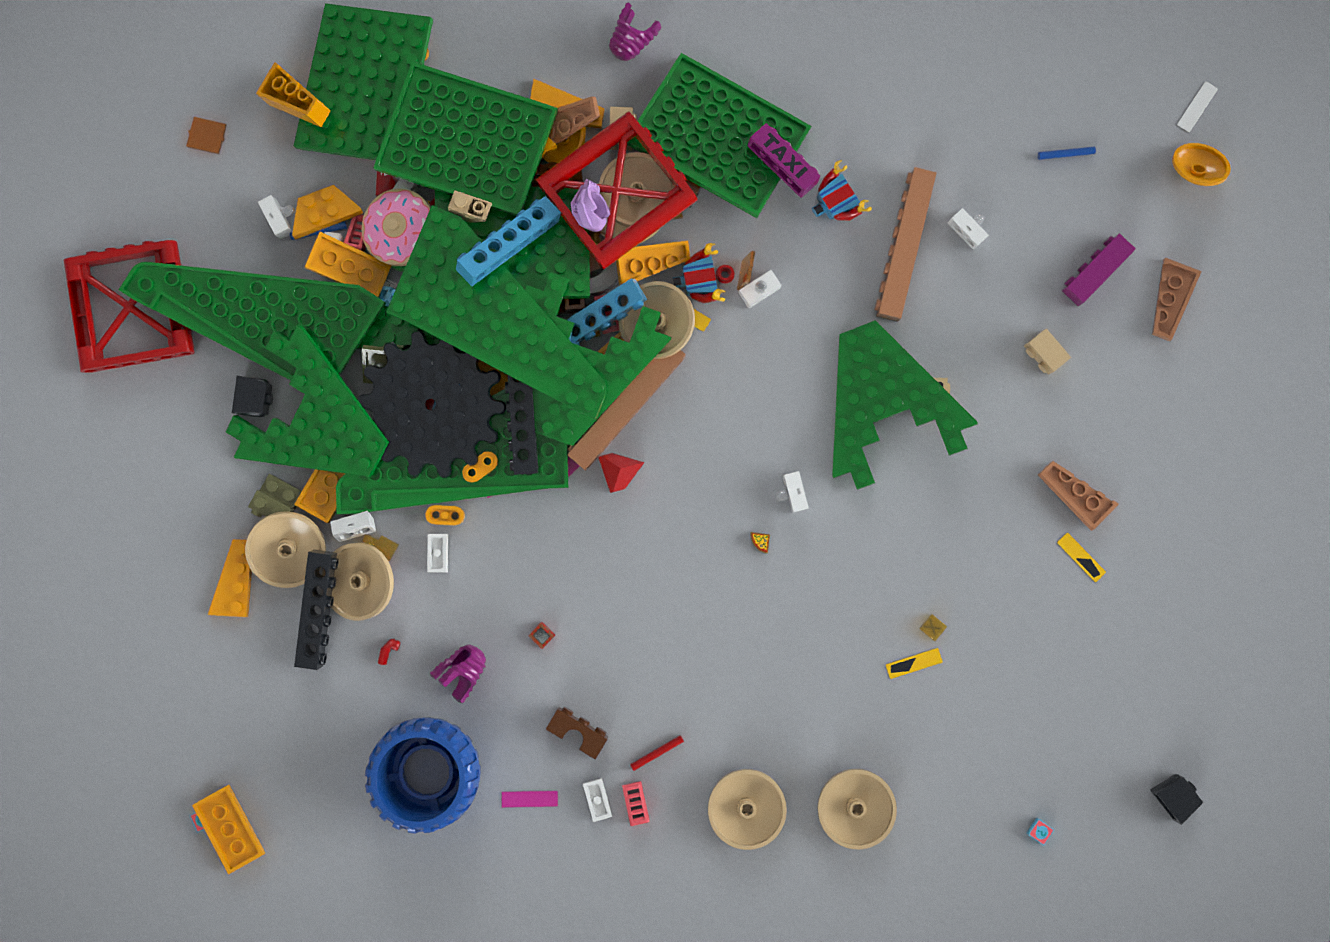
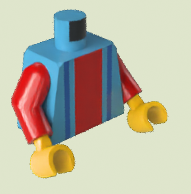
M842 160L835 162L834 168L827 173L818 188L817 200L819 204L812 207L816 217L826 213L830 220L835 218L837 221H850L861 215L862 211L869 212L872 210V207L864 208V204L869 202V200L859 201L843 174L839 175V172L847 169V165L843 169L839 168V163Z
M715 243L706 244L704 249L695 253L685 262V265L682 266L683 276L672 277L674 286L677 288L685 287L687 296L701 303L715 302L716 300L720 302L725 301V298L720 297V294L725 293V291L717 288L712 256L709 257V255L718 254V250L711 251V247L716 245Z

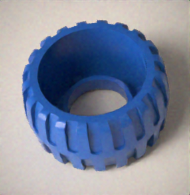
M431 717L406 720L388 730L371 752L369 763L365 769V776L367 777L365 784L366 793L371 795L369 802L372 808L377 807L380 811L379 817L384 822L386 820L392 822L393 828L397 830L406 829L408 833L412 834L419 832L431 833L458 820L471 806L480 782L481 765L478 760L479 755L477 749H474L471 743V738L465 735L457 725H452L444 719ZM420 749H432L439 752L446 759L449 766V778L446 785L440 791L433 794H423L414 790L408 784L405 776V765L408 758Z

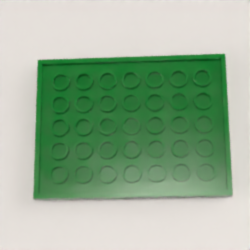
M325 3L306 89L330 110V113L322 127L299 118L293 146L300 150L376 161L411 63L413 61L424 65L433 25L432 17Z
M683 53L679 55L638 119L639 124L650 131L651 139L661 145L663 148L662 153L673 160L674 168L678 172L681 171L686 179L755 218H758L781 178L747 146L750 137L767 123L770 127L775 128L778 135L783 140H787L797 152L812 127ZM636 137L627 142L628 146L638 152L649 154Z
M412 61L373 168L376 171L446 194L453 195L454 191H458L491 202V208L516 216L524 208L558 109L545 103Z
M540 187L530 188L523 208L525 211L530 208V205L536 199L541 200L546 196ZM564 188L557 195L572 213L571 201L579 189ZM435 190V206L449 212L448 206L453 195ZM490 208L485 222L466 223L482 241H485L491 232H497L506 221H512L516 216ZM561 215L558 223L503 263L504 267L525 290L526 285L544 291L551 272L569 279L563 299L590 298V252Z

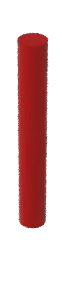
M679 735L631 763L633 771L683 743L682 736Z

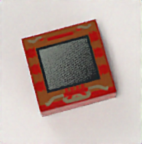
M541 622L528 636L543 649L556 634Z

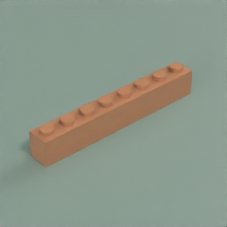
M914 167L912 172L907 174L905 183L908 184L907 191H903L901 202H904L902 209L899 208L896 218L899 220L898 227H894L892 238H895L894 244L889 247L888 256H890L889 263L885 264L883 271L886 277L885 281H881L879 287L881 297L877 299L874 308L877 311V317L897 322L902 317L937 172Z
M680 350L670 357L653 359L607 408L604 414L594 422L595 424L581 436L582 439L568 448V456L586 471L686 358V354Z

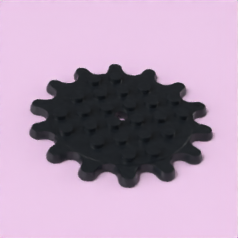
M415 330L411 334V346L406 350L400 349L393 342L386 343L383 347V351L387 356L386 365L381 368L368 365L364 369L365 377L371 380L374 385L373 391L369 394L359 395L357 398L364 409L372 412V420L389 442L381 459L389 463L398 456L405 457L408 461V474L412 477L419 476L423 467L427 464L434 465L438 475L442 478H447L451 475V465L455 459H462L470 466L476 465L478 462V454L475 450L477 443L485 441L492 444L499 439L498 432L490 426L489 420L493 415L503 414L506 411V403L502 400L494 399L490 394L491 388L501 380L500 373L496 370L481 371L478 367L479 359L466 352H459L456 347L441 339L437 344H430L426 339L425 333L421 330ZM429 399H433L436 402V407L433 410H429L426 407V402Z

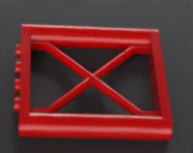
M629 111L535 179L538 186L561 212V216L602 269H606L698 200L693 190L685 182L687 179L684 174L674 168L673 160L662 153L663 148L661 145L651 139L650 131L646 127L643 128ZM633 137L638 139L675 186L672 190L661 192L621 187L627 142ZM619 143L613 186L596 184L600 186V192L612 193L605 239L596 245L584 228L578 224L557 193L564 188L579 189L581 185H584V182L570 181L569 179ZM619 194L664 200L613 238Z
M177 241L142 242V245L128 244L120 249L106 248L103 252L88 251L86 255L69 257L63 260L80 372L92 373L188 356L195 353L190 328L169 318L170 331L135 306L137 301L132 298L127 301L91 276L90 267L155 256L156 263L181 265ZM88 283L123 307L98 343ZM130 312L168 338L169 347L110 358H104L103 349Z

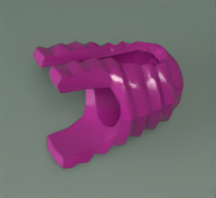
M629 2L621 10L617 26L612 33L613 37L609 43L612 54L621 61L634 59L635 56L640 54V50L649 45V42L661 30V24L656 20L645 31L631 27L630 24L635 13L631 9L632 5Z
M467 644L456 650L444 662H440L430 672V676L436 680L450 666L451 668L438 679V682L446 687L458 676L459 682L452 696L456 701L464 703L466 698L469 697V692L476 685V681L480 679L483 669L486 668V657L480 649Z

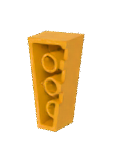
M274 62L256 92V95L268 105L319 127H322L330 113V110L276 62Z

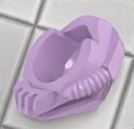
M586 179L584 185L580 186L571 201V210L581 227L598 232L605 226L606 218L610 215V211L606 201L599 194L600 186Z

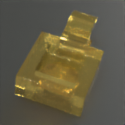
M366 534L362 540L364 543L372 545L381 551L388 561H391L399 546L398 543L383 535L378 540Z

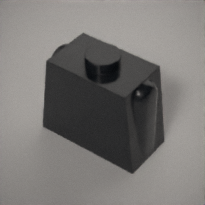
M237 375L231 413L253 417L268 415L269 407L273 403L272 385L266 379Z
M1179 774L1172 775L1167 780L1150 789L1170 817L1181 825L1204 803L1197 795L1196 787Z

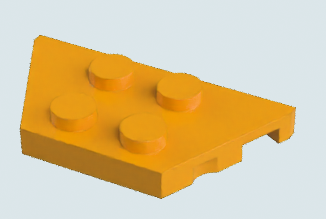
M331 185L298 198L292 235L296 240L364 213L361 207L335 185Z

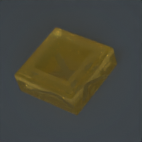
M931 614L919 629L930 639L936 641L947 626Z

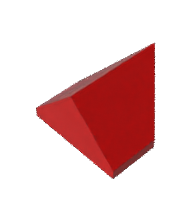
M615 453L598 457L610 493L626 489L645 463Z

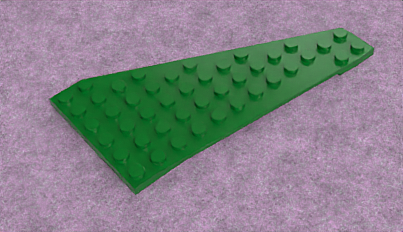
M432 205L386 313L409 322L567 407L597 419L607 394V387L603 378L503 264L473 286L456 271L458 257L464 252H470L476 243H482L483 241L461 216ZM474 260L477 263H482L481 260Z
M154 262L136 264L118 289L144 306L167 316L289 380L292 379L297 367L265 349L273 331H277L291 339L296 326L302 325L337 373L341 375L386 305L385 301L360 285Z
M505 389L492 396L494 399L502 400L505 403L509 401V393L506 394ZM519 391L515 394L517 402H522L525 399L524 392ZM506 410L503 414L493 415L489 420L490 426L499 434L498 441L492 444L480 441L476 445L475 450L478 456L484 452H493L498 458L497 467L479 481L468 482L464 479L462 471L467 464L462 459H455L452 462V473L447 478L440 477L436 467L432 464L425 465L419 476L412 477L408 474V461L405 457L398 456L389 463L380 459L372 476L345 474L339 479L336 485L337 514H357L365 511L373 512L548 488H569L568 447L565 443L536 433L539 473L514 475V471H510V459H513V452H509V440H512V434L508 432L507 421H511L510 413H507ZM518 411L516 419L519 422L524 421L526 413ZM520 430L517 433L518 440H526L527 432L525 430ZM525 449L520 450L518 453L519 459L523 461L529 456L528 451ZM485 458L484 463L486 465L491 464V459ZM470 469L469 475L473 477L476 472L474 469Z

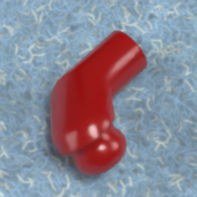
M392 638L381 647L378 664L387 665L389 653L391 650L398 651L401 645L400 641Z

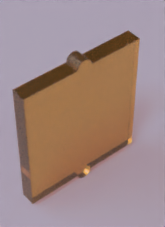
M194 117L191 129L188 130L189 137L186 146L220 154L222 142L225 141L224 134L227 125Z
M751 251L742 260L737 290L742 289L750 282L755 251Z

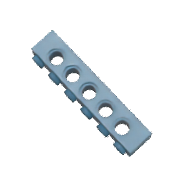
M546 196L541 200L536 199L530 205V208L526 211L524 209L521 210L515 219L506 221L500 230L491 232L485 241L476 243L470 252L462 253L457 259L456 271L471 286L475 285L558 223L561 212ZM489 249H495L497 252H492ZM474 260H481L482 263H477Z
M629 279L568 318V321L575 323L573 330L576 326L580 329L578 336H575L572 330L571 342L580 345L581 341H588L596 336L595 333L600 329L604 331L611 327V323L616 319L620 321L627 317V312L632 309L634 311L644 306L643 302L647 298L635 279ZM623 296L628 298V303L625 306L621 305ZM610 306L612 313L606 316L605 309ZM594 316L596 323L591 327L589 319Z

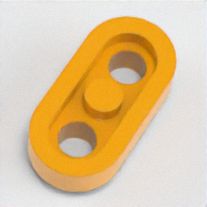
M493 452L482 453L478 456L476 465L470 466L467 464L463 468L462 474L464 479L468 482L479 481L497 467L498 458ZM487 457L491 459V464L489 465L484 463ZM470 469H474L476 472L473 477L469 475Z
M433 505L426 510L425 517L431 524L456 526L464 521L465 513L463 509L457 506ZM436 511L439 512V517L437 519L433 517V514ZM455 512H457L459 515V517L456 520L452 518V515Z

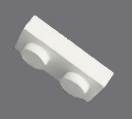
M428 534L427 572H448V534Z
M602 777L584 782L583 787L593 822L612 817Z

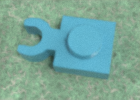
M388 286L382 287L378 298L386 302L385 306H389L396 289Z

